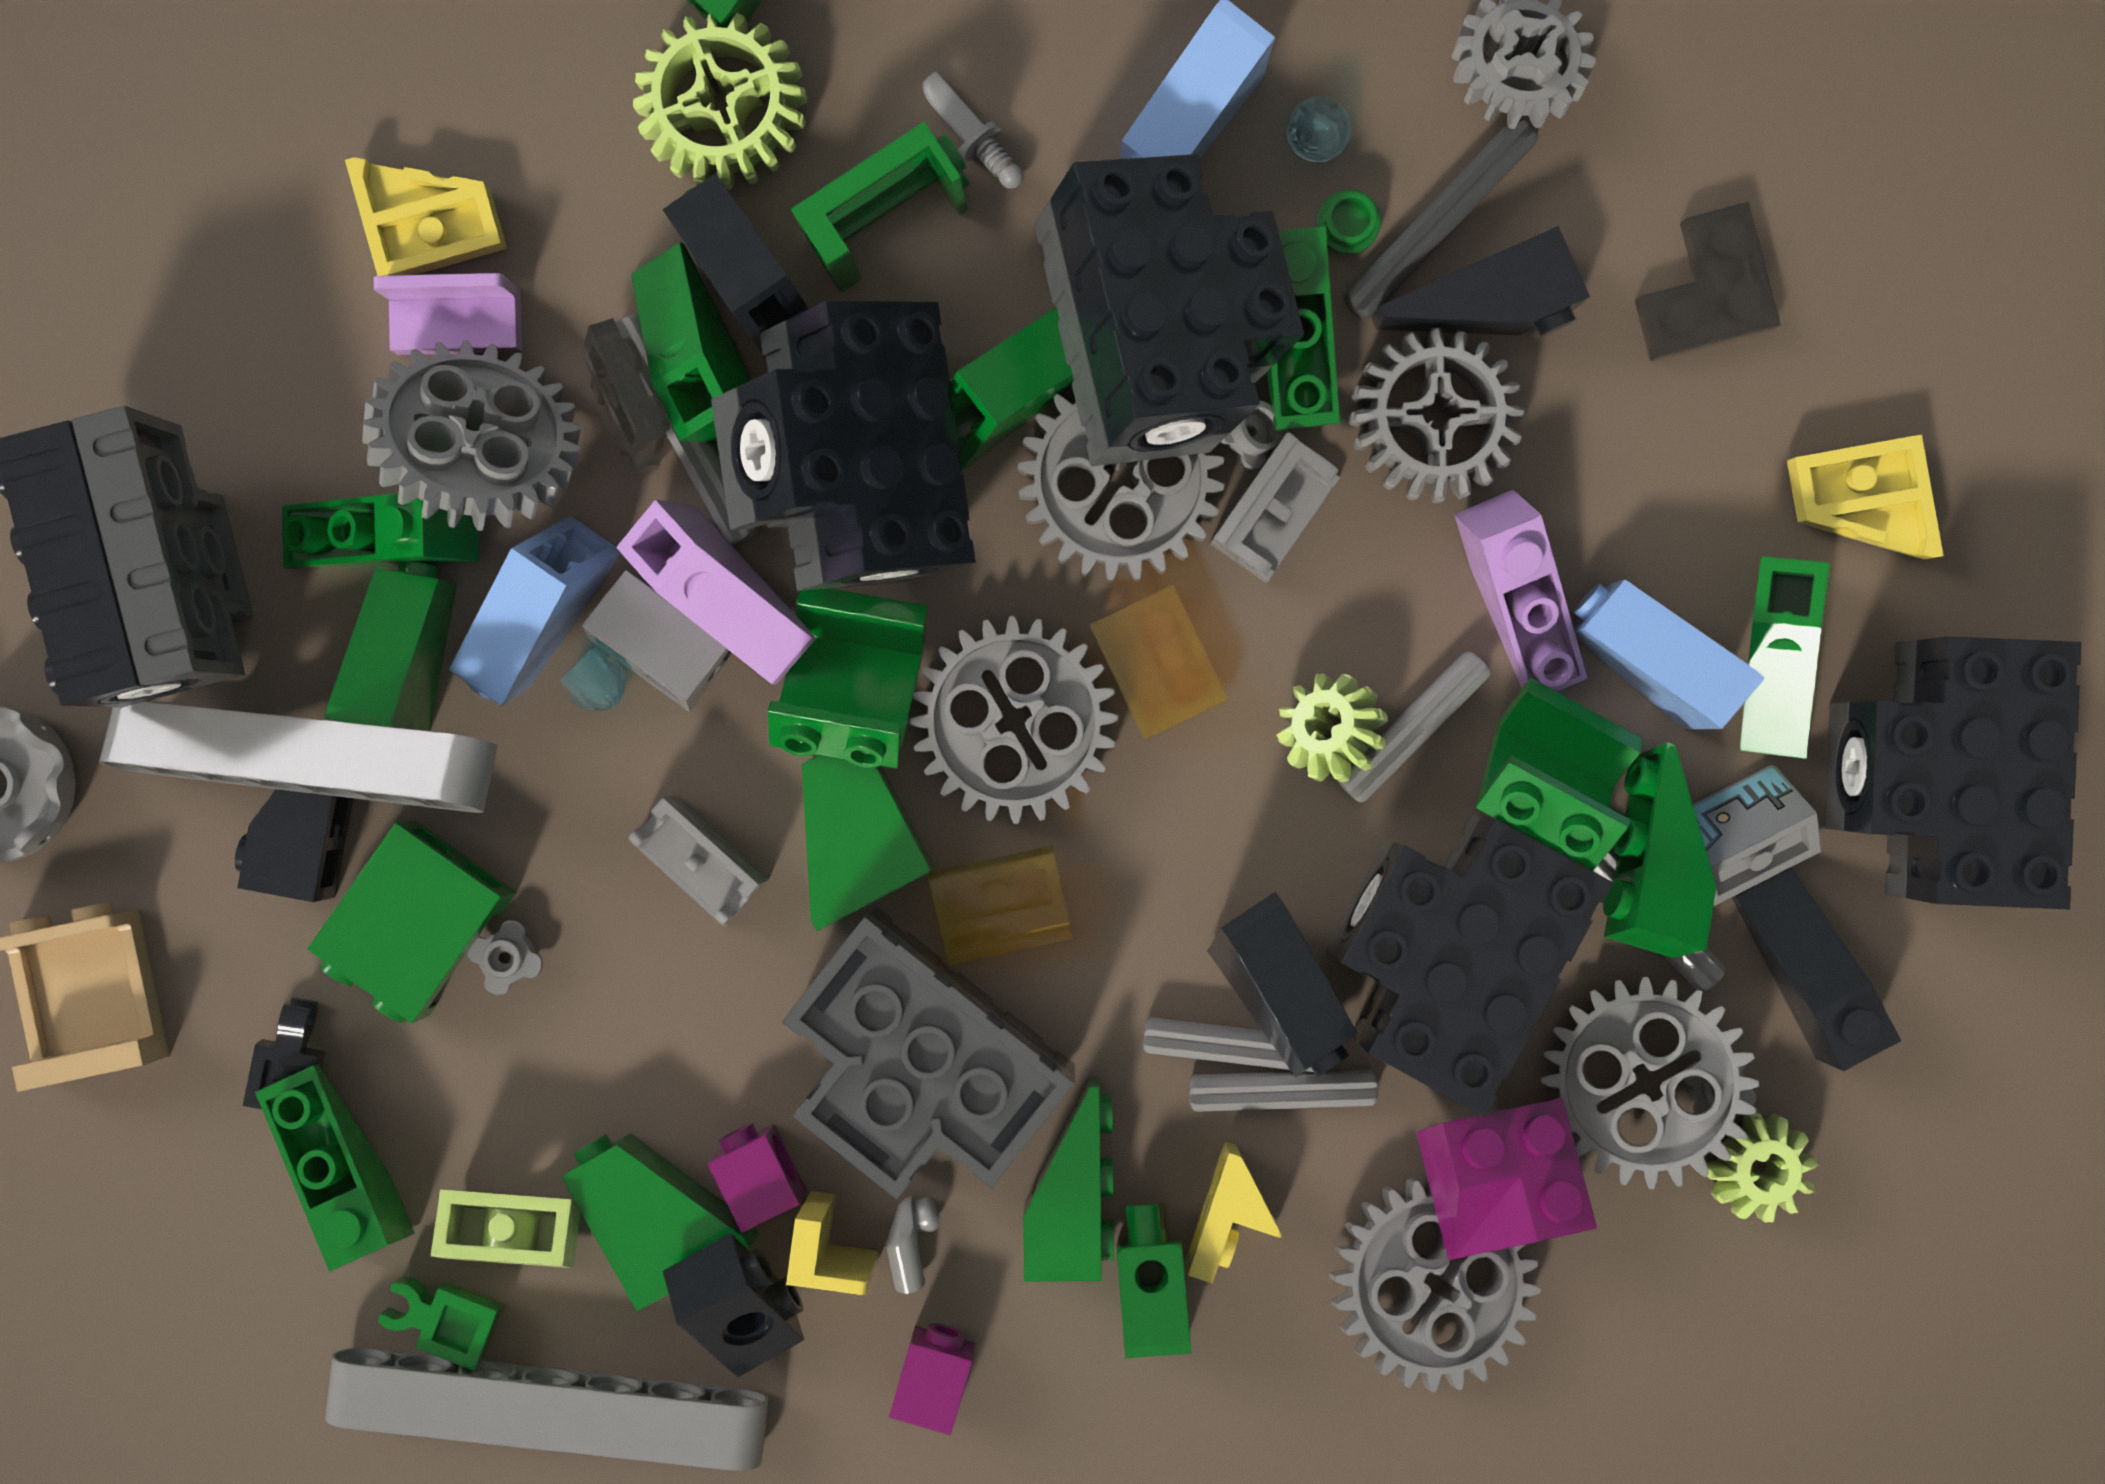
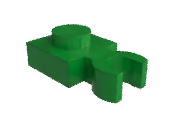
M407 1276L396 1279L391 1284L389 1290L395 1294L403 1295L408 1300L409 1311L403 1313L388 1307L380 1314L378 1322L386 1329L392 1331H403L410 1327L421 1330L415 1346L416 1349L475 1371L482 1363L503 1304L446 1282L437 1289L435 1297L428 1295L425 1286L417 1279Z

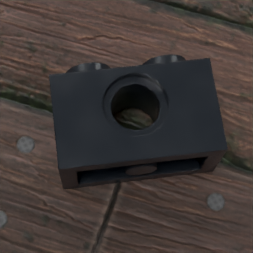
M732 1233L725 1235L663 1271L677 1325L737 1377L744 1375L805 1340L797 1314L803 1312V1304L796 1288L792 1285H786L787 1277L779 1280L773 1274L768 1261L760 1250L754 1249L750 1252Z

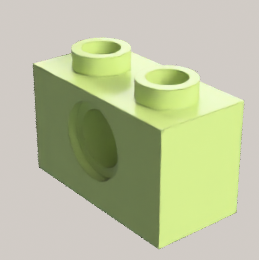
M440 1189L431 1256L455 1260L574 1268L581 1212L572 1199Z

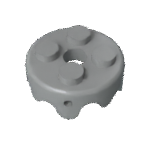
M0 706V770L4 773L7 780L6 792L0 799V863L15 861L29 856L52 841L68 819L74 804L76 789L73 761L65 743L55 730L36 715L8 706Z

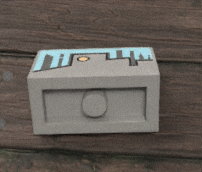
M1767 766L1693 804L1716 883L1714 906L1822 852L1817 813L1776 766Z

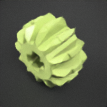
M1316 674L1312 693L1301 685L1293 686L1294 696L1300 702L1295 709L1289 706L1279 708L1280 716L1292 723V725L1276 734L1279 743L1286 747H1292L1287 756L1288 762L1297 769L1307 767L1308 776L1319 782L1324 781L1330 772L1334 779L1339 782H1349L1351 763H1354L1364 771L1372 769L1371 759L1365 754L1368 748L1371 747L1378 750L1387 747L1386 740L1374 733L1373 730L1389 721L1387 714L1383 710L1373 708L1378 699L1375 691L1368 686L1358 689L1357 680L1348 674H1341L1335 683L1326 674ZM1338 717L1341 720V724L1333 726V718ZM1331 730L1332 738L1328 739L1324 736V732Z
M1758 1112L1752 1115H1744L1742 1129L1747 1134L1745 1140L1726 1135L1727 1138L1723 1144L1731 1158L1728 1161L1718 1158L1707 1163L1709 1172L1707 1177L1718 1180L1711 1189V1195L1722 1204L1730 1202L1731 1212L1739 1218L1746 1219L1755 1211L1757 1217L1763 1222L1774 1223L1777 1205L1790 1214L1798 1213L1797 1202L1793 1198L1796 1191L1799 1190L1804 1194L1815 1192L1814 1185L1802 1178V1173L1813 1170L1819 1164L1815 1157L1802 1152L1809 1142L1806 1134L1798 1129L1789 1131L1788 1120L1784 1117L1772 1114L1764 1121L1762 1115ZM1755 1160L1761 1162L1768 1161L1767 1168L1763 1173L1755 1170L1751 1172V1167Z

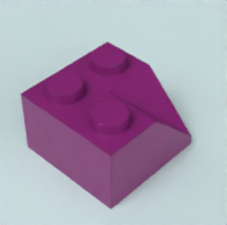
M1563 1098L1488 1113L1486 1117L1478 1115L1444 1122L1416 1132L1448 1260L1598 1229Z

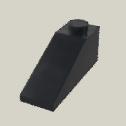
M1557 226L1380 305L1371 319L1376 330L1429 332L1432 328H1440L1441 332L1445 333L1462 331L1468 334L1517 336L1536 327L1540 337L1576 321L1573 310L1585 302L1590 295L1560 228Z
M275 789L249 824L247 834L241 837L237 845L235 868L237 871H240L237 888L308 902L335 898L353 798Z
M1792 867L1732 897L1816 1060L1845 1071L1901 1042L1872 983Z

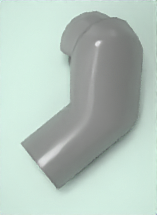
M912 1195L898 1204L886 1243L894 1288L899 1293L916 1292L925 1284L918 1237L920 1231L931 1232L939 1226L938 1206L936 1200L932 1197L927 1196L915 1200Z

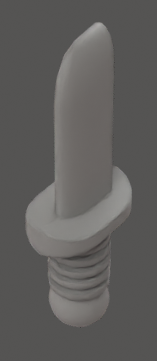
M933 72L923 82L925 97L963 140L964 143L958 149L960 155L966 161L976 155L995 177H999V181L1004 187L1008 189L1018 187L1023 181V171L1018 165L1013 163L1011 156L995 140L1001 132L999 126L993 120L984 125L937 72Z

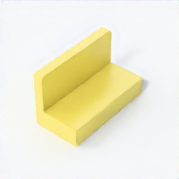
M811 1191L795 1218L786 1285L865 1295L877 1266L878 1251L829 1244L836 1194Z

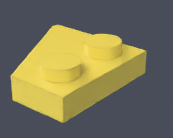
M355 157L345 160L377 276L418 275L507 249L491 189L483 181L456 176L444 178L434 176L429 171L404 167L401 170L371 164L366 159Z
M1922 434L1799 456L1787 460L1798 523L1923 560L1944 556Z

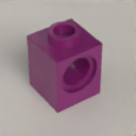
M750 1123L718 1140L722 1149L707 1164L741 1233L800 1205L807 1190L775 1124L757 1132L754 1124Z
M932 1323L928 1325V1329L915 1325L889 1418L951 1436L973 1361L975 1343L964 1340L965 1334L962 1331L948 1325Z

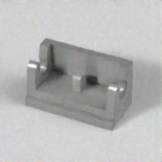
M1287 432L1217 532L1210 545L1267 583L1340 479L1336 475L1339 470L1325 458L1301 443L1298 438Z
M626 570L582 624L590 641L688 712H691L699 698L727 662L724 657L729 650Z
M677 796L663 797L651 810L653 816L644 826L633 831L628 840L723 927H727L768 882V879Z

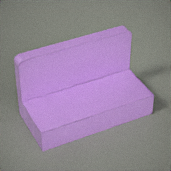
M476 273L373 277L374 291L389 300V342L391 352L397 355H410L411 350L417 349L423 354H434L436 342H442L450 354H460V346L463 340L469 341L474 353H484L490 344L496 345L498 353L523 352L521 289L503 274Z

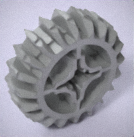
M1432 328L1427 334L1425 349L1419 337L1414 332H1410L1402 338L1404 355L1396 347L1387 344L1379 353L1381 361L1386 368L1370 362L1362 371L1365 379L1374 387L1366 385L1356 386L1352 392L1351 397L1356 402L1369 407V409H1360L1349 415L1350 425L1369 428V432L1360 435L1353 441L1354 449L1364 450L1374 446L1377 454L1367 461L1364 465L1365 469L1371 473L1385 463L1392 470L1383 482V486L1388 490L1393 489L1402 477L1409 479L1406 488V498L1414 501L1420 496L1425 483L1429 486V496L1432 503H1441L1445 500L1447 483H1449L1458 499L1466 498L1471 494L1469 477L1482 488L1488 486L1493 482L1494 478L1487 464L1494 468L1504 469L1511 462L1508 453L1499 445L1515 446L1520 443L1522 435L1517 430L1505 426V423L1519 421L1525 416L1523 407L1506 405L1505 399H1509L1521 390L1520 384L1511 381L1501 386L1497 379L1506 371L1509 364L1505 359H1501L1489 368L1482 361L1490 350L1489 343L1484 341L1472 353L1464 351L1467 343V334L1462 331H1458L1453 336L1449 347H1444V337L1441 329ZM1425 368V380L1421 384L1419 400L1404 402L1400 407H1387L1388 397L1395 381L1410 371ZM1445 369L1464 378L1474 388L1482 405H1480L1479 400H1466L1458 396L1452 388L1451 373H1446ZM1433 403H1438L1442 406L1439 412L1446 409L1449 417H1454L1442 425L1439 430L1430 427L1433 420L1426 423L1423 415H1419L1424 413ZM1473 425H1484L1481 441L1471 457L1459 464L1448 466L1447 452L1452 449L1454 432L1461 429H1469ZM1389 427H1394V431L1409 432L1416 436L1421 444L1422 458H1427V464L1419 462L1405 453L1394 440Z

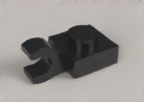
M293 997L290 1005H283L276 1041L261 1039L255 1044L242 1106L262 1110L255 1092L313 1065H319L322 1069L326 1051L307 1048L315 1025L319 1002Z

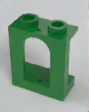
M923 121L791 208V211L808 243L842 293L862 279L854 259L844 242L936 181L958 214H962L967 210L963 191L969 185L963 172L966 165L950 138L944 133L936 139L925 121Z

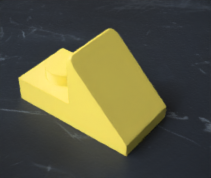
M1224 1141L1185 1257L1188 1276L1212 1284L1218 1266L1228 1268L1233 1259L1239 1237V1231L1231 1229L1233 1223L1282 1238L1279 1227L1237 1145Z

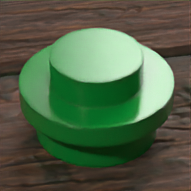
M1346 189L1335 192L1324 201L1317 215L1316 226H1326L1327 247L1330 250L1343 255H1353L1366 250L1375 241L1381 227V215L1378 206L1367 194L1358 190Z

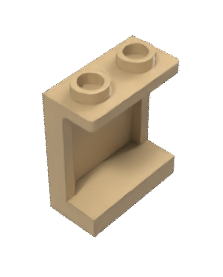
M112 902L72 909L73 922L52 926L50 915L9 923L11 935L0 938V951L5 950L9 957L30 1056L29 1062L12 1067L17 1092L143 1066L170 1056L139 909L114 913Z

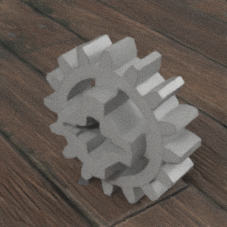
M1481 0L1475 15H1466L1458 33L1460 37L1457 38L1451 54V58L1459 62L1453 75L1454 83L1471 84L1464 98L1465 103L1470 105L1482 99L1488 104L1483 118L1490 121L1499 111L1506 113L1508 128L1511 129L1516 128L1521 116H1529L1535 128L1542 127L1549 111L1559 119L1564 117L1573 101L1578 102L1589 83L1587 78L1596 63L1595 57L1586 54L1594 40L1593 33L1576 32V28L1583 16L1579 11L1564 16L1559 12L1562 0H1550L1548 4L1541 3L1539 0H1499L1498 5L1492 0ZM1484 41L1488 44L1485 54L1491 60L1488 64H1486L1483 55ZM1558 52L1560 53L1562 62H1561L1560 59L1555 55L1556 53H1558ZM1561 65L1563 66L1562 75L1558 72Z

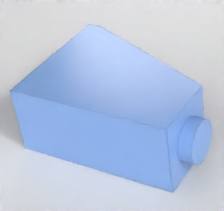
M1220 0L1122 139L1120 158L1130 159L1198 154L1200 159L1264 79L1275 37L1229 0Z
M572 516L512 547L449 670L466 681L473 692L483 698L495 701L500 706H503L532 686L617 562L621 552L612 543Z
M1625 579L1608 584L1606 588L1598 583L1582 598L1573 611L1580 618L1573 626L1576 639L1684 730L1722 729L1765 679L1753 667Z

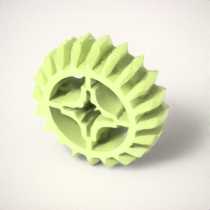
M736 13L728 27L721 28L716 19L711 14H708L707 28L703 29L698 28L692 17L685 16L683 27L687 34L677 39L673 32L663 29L661 37L668 48L664 54L657 50L646 49L645 59L655 71L635 73L636 84L646 92V94L633 99V107L636 112L646 117L638 126L639 132L645 140H655L651 152L659 162L671 159L670 170L678 178L684 177L693 169V179L698 185L713 175L714 172H717V176L725 188L731 190L735 182L734 172L741 171L749 184H756L758 175L754 166L763 161L767 169L772 172L777 171L780 164L773 153L774 149L777 147L784 152L792 153L796 148L794 139L785 130H800L805 127L806 121L803 114L794 109L808 102L805 89L794 85L803 76L797 62H786L790 55L787 44L783 40L770 43L771 33L766 25L759 23L748 32V23L744 15ZM731 57L741 59L753 64L760 70L751 74L747 69L738 72H727L717 66L714 58ZM695 67L697 75L694 85L686 93L677 96L678 103L673 105L674 96L679 84ZM713 78H715L720 90L727 93L726 102L728 106L726 110L730 118V124L726 123L720 110L716 111L714 108L716 106L714 99L716 93L711 83ZM770 96L769 105L763 120L746 137L744 128L746 118L750 112L763 106L762 99ZM693 128L695 133L706 129L717 130L724 135L728 145H701L687 139L680 132Z

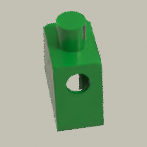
M1163 1202L1126 1205L1129 1242L1116 1243L1125 1359L1192 1354L1182 1243L1179 1239H1167ZM1154 1260L1161 1263L1162 1279L1151 1285L1140 1282L1139 1266L1145 1261Z

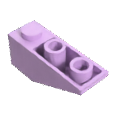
M1513 489L1455 513L1454 516L1470 569L1521 689L1529 678L1556 692L1588 679L1542 515Z
M654 500L616 547L656 593L771 684H777L816 639L810 630L696 506Z

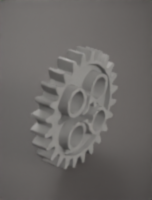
M468 340L462 341L460 354L451 355L442 342H436L434 358L430 360L417 349H413L410 352L409 368L392 361L389 364L388 380L376 378L374 380L373 397L366 398L362 443L368 445V466L380 467L379 484L382 487L399 484L398 503L401 505L410 503L417 498L423 501L422 518L428 519L439 508L447 511L448 525L452 528H455L459 523L462 514L472 516L477 530L483 531L487 515H495L505 528L511 527L513 511L515 509L532 520L536 517L539 501L553 506L556 503L558 489H568L572 471L576 469L580 452L578 441L581 425L572 422L575 412L574 403H560L563 390L561 383L542 386L545 368L538 366L527 372L521 370L522 354L518 352L512 355L506 362L498 360V351L495 344H490L483 356L474 355L473 348Z
M1058 394L1054 396V405L1059 416L1054 420L1046 415L1037 414L1035 420L1039 428L1045 433L1044 438L1025 437L1023 440L1024 447L1037 455L1036 460L1018 463L1017 467L1019 473L1034 478L1035 483L1019 489L1018 493L1019 499L1038 501L1039 506L1031 510L1025 518L1027 524H1037L1046 521L1048 528L1039 539L1041 546L1049 545L1059 539L1063 546L1060 550L1058 562L1063 565L1077 553L1083 557L1081 575L1087 576L1092 571L1096 562L1105 564L1107 582H1113L1119 565H1127L1134 582L1140 580L1142 563L1149 561L1159 574L1165 573L1166 562L1164 553L1170 551L1175 557L1184 561L1189 556L1186 546L1182 541L1184 536L1200 542L1207 536L1203 528L1196 522L1197 517L1215 519L1219 513L1216 507L1205 501V496L1220 494L1224 491L1225 484L1208 478V472L1220 468L1224 463V458L1216 455H1205V453L1173 457L1182 467L1183 478L1176 485L1170 487H1162L1150 479L1147 466L1153 459L1141 460L1134 467L1131 478L1136 487L1133 490L1126 486L1119 488L1098 521L1094 525H1088L1085 522L1086 515L1102 497L1109 485L1110 475L1105 470L1110 466L1112 469L1119 471L1125 463L1091 466L1086 447L1088 438L1085 426H1081L1076 402L1072 405ZM1082 470L1091 476L1095 488L1087 499L1070 501L1059 492L1058 482L1060 478L1068 471ZM1121 507H1133L1143 514L1146 521V529L1139 537L1123 539L1112 531L1109 523L1111 515Z
M1009 616L1005 634L997 635L994 627L987 619L983 621L982 640L975 642L968 633L961 630L958 632L963 647L960 653L955 654L942 646L938 649L941 658L947 665L942 672L924 667L923 674L935 686L932 692H914L913 698L929 707L928 714L910 719V724L920 728H927L929 737L914 745V750L934 752L936 759L927 766L924 773L927 776L944 771L949 776L940 792L943 796L954 792L959 787L966 792L961 810L967 812L980 799L986 802V820L992 821L998 813L1000 806H1008L1013 824H1019L1023 806L1031 805L1039 820H1044L1046 818V800L1053 798L1060 807L1067 810L1070 808L1065 790L1072 785L1086 794L1090 791L1086 780L1081 775L1086 768L1104 773L1106 767L1093 754L1096 748L1106 749L1115 747L1113 740L1100 734V726L1118 721V715L1100 711L1099 703L1109 699L1115 693L1110 688H1094L1092 682L1102 673L1104 667L1102 664L1086 669L1082 667L1080 662L1088 649L1085 643L1069 653L1063 649L1067 630L1064 628L1055 633L1049 641L1042 638L1043 625L1041 619L1035 620L1028 634H1020L1015 616ZM1023 658L1038 662L1044 672V680L1041 687L1028 695L1014 692L1007 681V673L1010 666L1015 661ZM990 670L994 673L1011 704L1016 709H1023L1026 706L1030 709L1032 717L1026 720L1025 726L1047 762L1045 769L1038 770L1034 766L1021 741L1013 731L1003 734L999 731L997 724L1004 719V713L982 679V674L985 671ZM967 691L981 693L989 705L985 721L974 728L960 725L953 713L956 699ZM1055 712L1069 715L1075 721L1077 727V736L1074 742L1062 750L1046 746L1040 736V725L1043 719ZM1008 745L1019 753L1022 760V769L1014 780L999 782L988 774L986 758L994 747Z
M1642 977L1638 995H1630L1622 980L1615 981L1616 999L1610 1002L1597 990L1591 991V1000L1595 1010L1588 1014L1584 1010L1572 1005L1569 1011L1578 1024L1575 1030L1563 1027L1554 1028L1553 1032L1566 1043L1564 1051H1545L1544 1057L1560 1065L1559 1074L1541 1078L1542 1084L1559 1088L1561 1097L1556 1099L1563 1098L1572 1133L1577 1132L1581 1137L1576 1145L1578 1157L1591 1149L1597 1152L1599 1156L1595 1165V1173L1599 1175L1612 1162L1620 1165V1183L1622 1185H1627L1635 1170L1644 1171L1645 1181L1649 1189H1655L1659 1171L1666 1170L1677 1187L1683 1186V1166L1691 1164L1703 1177L1708 1176L1709 1172L1704 1156L1711 1152L1718 1158L1728 1161L1731 1156L1721 1141L1725 1134L1743 1140L1747 1136L1745 1131L1733 1121L1735 1115L1756 1114L1757 1110L1748 1102L1739 1099L1740 1091L1759 1087L1758 1080L1740 1076L1738 1069L1755 1059L1754 1054L1747 1052L1733 1053L1730 1046L1742 1035V1029L1735 1028L1721 1032L1717 1024L1722 1019L1725 1009L1720 1006L1706 1015L1700 1012L1699 1008L1703 992L1700 990L1694 992L1685 1003L1677 1000L1678 987L1677 981L1670 980L1662 996L1654 995L1649 977ZM1665 1019L1677 1028L1679 1044L1673 1053L1665 1057H1659L1650 1054L1643 1047L1641 1032L1649 1021ZM1692 1050L1700 1052L1701 1060L1668 1078L1660 1085L1663 1094L1661 1098L1653 1100L1652 1096L1646 1092L1608 1113L1599 1112L1597 1106L1600 1101L1637 1081L1638 1074L1635 1068L1638 1065L1644 1063L1647 1069L1655 1071ZM1608 1051L1614 1054L1620 1061L1622 1075L1619 1082L1613 1087L1600 1088L1592 1084L1588 1079L1585 1066L1588 1058L1594 1052ZM1700 1076L1711 1083L1715 1091V1100L1707 1111L1690 1113L1678 1104L1676 1087L1683 1078ZM1642 1108L1651 1113L1657 1123V1134L1653 1140L1640 1145L1633 1144L1625 1139L1620 1131L1619 1124L1620 1118L1626 1110Z
M1410 1178L1406 1180V1198H1401L1394 1189L1386 1186L1382 1188L1386 1207L1380 1210L1365 1201L1361 1204L1363 1212L1369 1220L1364 1227L1348 1221L1345 1223V1228L1356 1240L1353 1247L1344 1245L1334 1247L1333 1251L1346 1259L1348 1264L1347 1269L1330 1272L1329 1278L1346 1286L1347 1292L1333 1298L1331 1303L1338 1310L1352 1311V1315L1345 1319L1339 1327L1348 1336L1363 1333L1354 1350L1362 1358H1367L1378 1352L1374 1369L1382 1375L1386 1376L1398 1365V1381L1406 1387H1411L1420 1372L1423 1386L1431 1392H1437L1442 1374L1445 1375L1452 1387L1457 1390H1463L1464 1370L1468 1369L1474 1376L1484 1382L1488 1380L1484 1362L1490 1357L1504 1366L1509 1364L1508 1357L1501 1347L1506 1340L1524 1346L1526 1340L1514 1326L1517 1320H1536L1537 1316L1529 1309L1523 1307L1522 1302L1523 1297L1540 1294L1541 1288L1523 1281V1274L1532 1271L1539 1265L1537 1260L1518 1256L1517 1251L1525 1245L1448 1260L1430 1186L1428 1194H1425L1420 1182ZM1431 1221L1437 1230L1435 1246L1429 1252L1417 1254L1412 1245L1414 1231L1420 1224ZM1484 1257L1490 1269L1488 1280L1482 1287L1470 1289L1466 1282L1468 1266L1474 1260ZM1430 1272L1438 1275V1278L1445 1283L1443 1290L1439 1294L1431 1291L1430 1287L1424 1283L1426 1276ZM1399 1276L1404 1285L1402 1299L1391 1308H1381L1378 1301L1380 1285L1390 1277ZM1453 1313L1456 1319L1454 1335L1447 1342L1435 1344L1432 1338L1434 1321L1440 1315ZM1415 1315L1411 1331L1403 1332L1402 1326L1404 1322Z

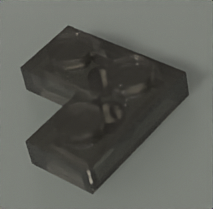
M1749 202L1687 217L1680 223L1695 282L1641 295L1635 300L1650 362L1770 331L1780 326L1781 323Z

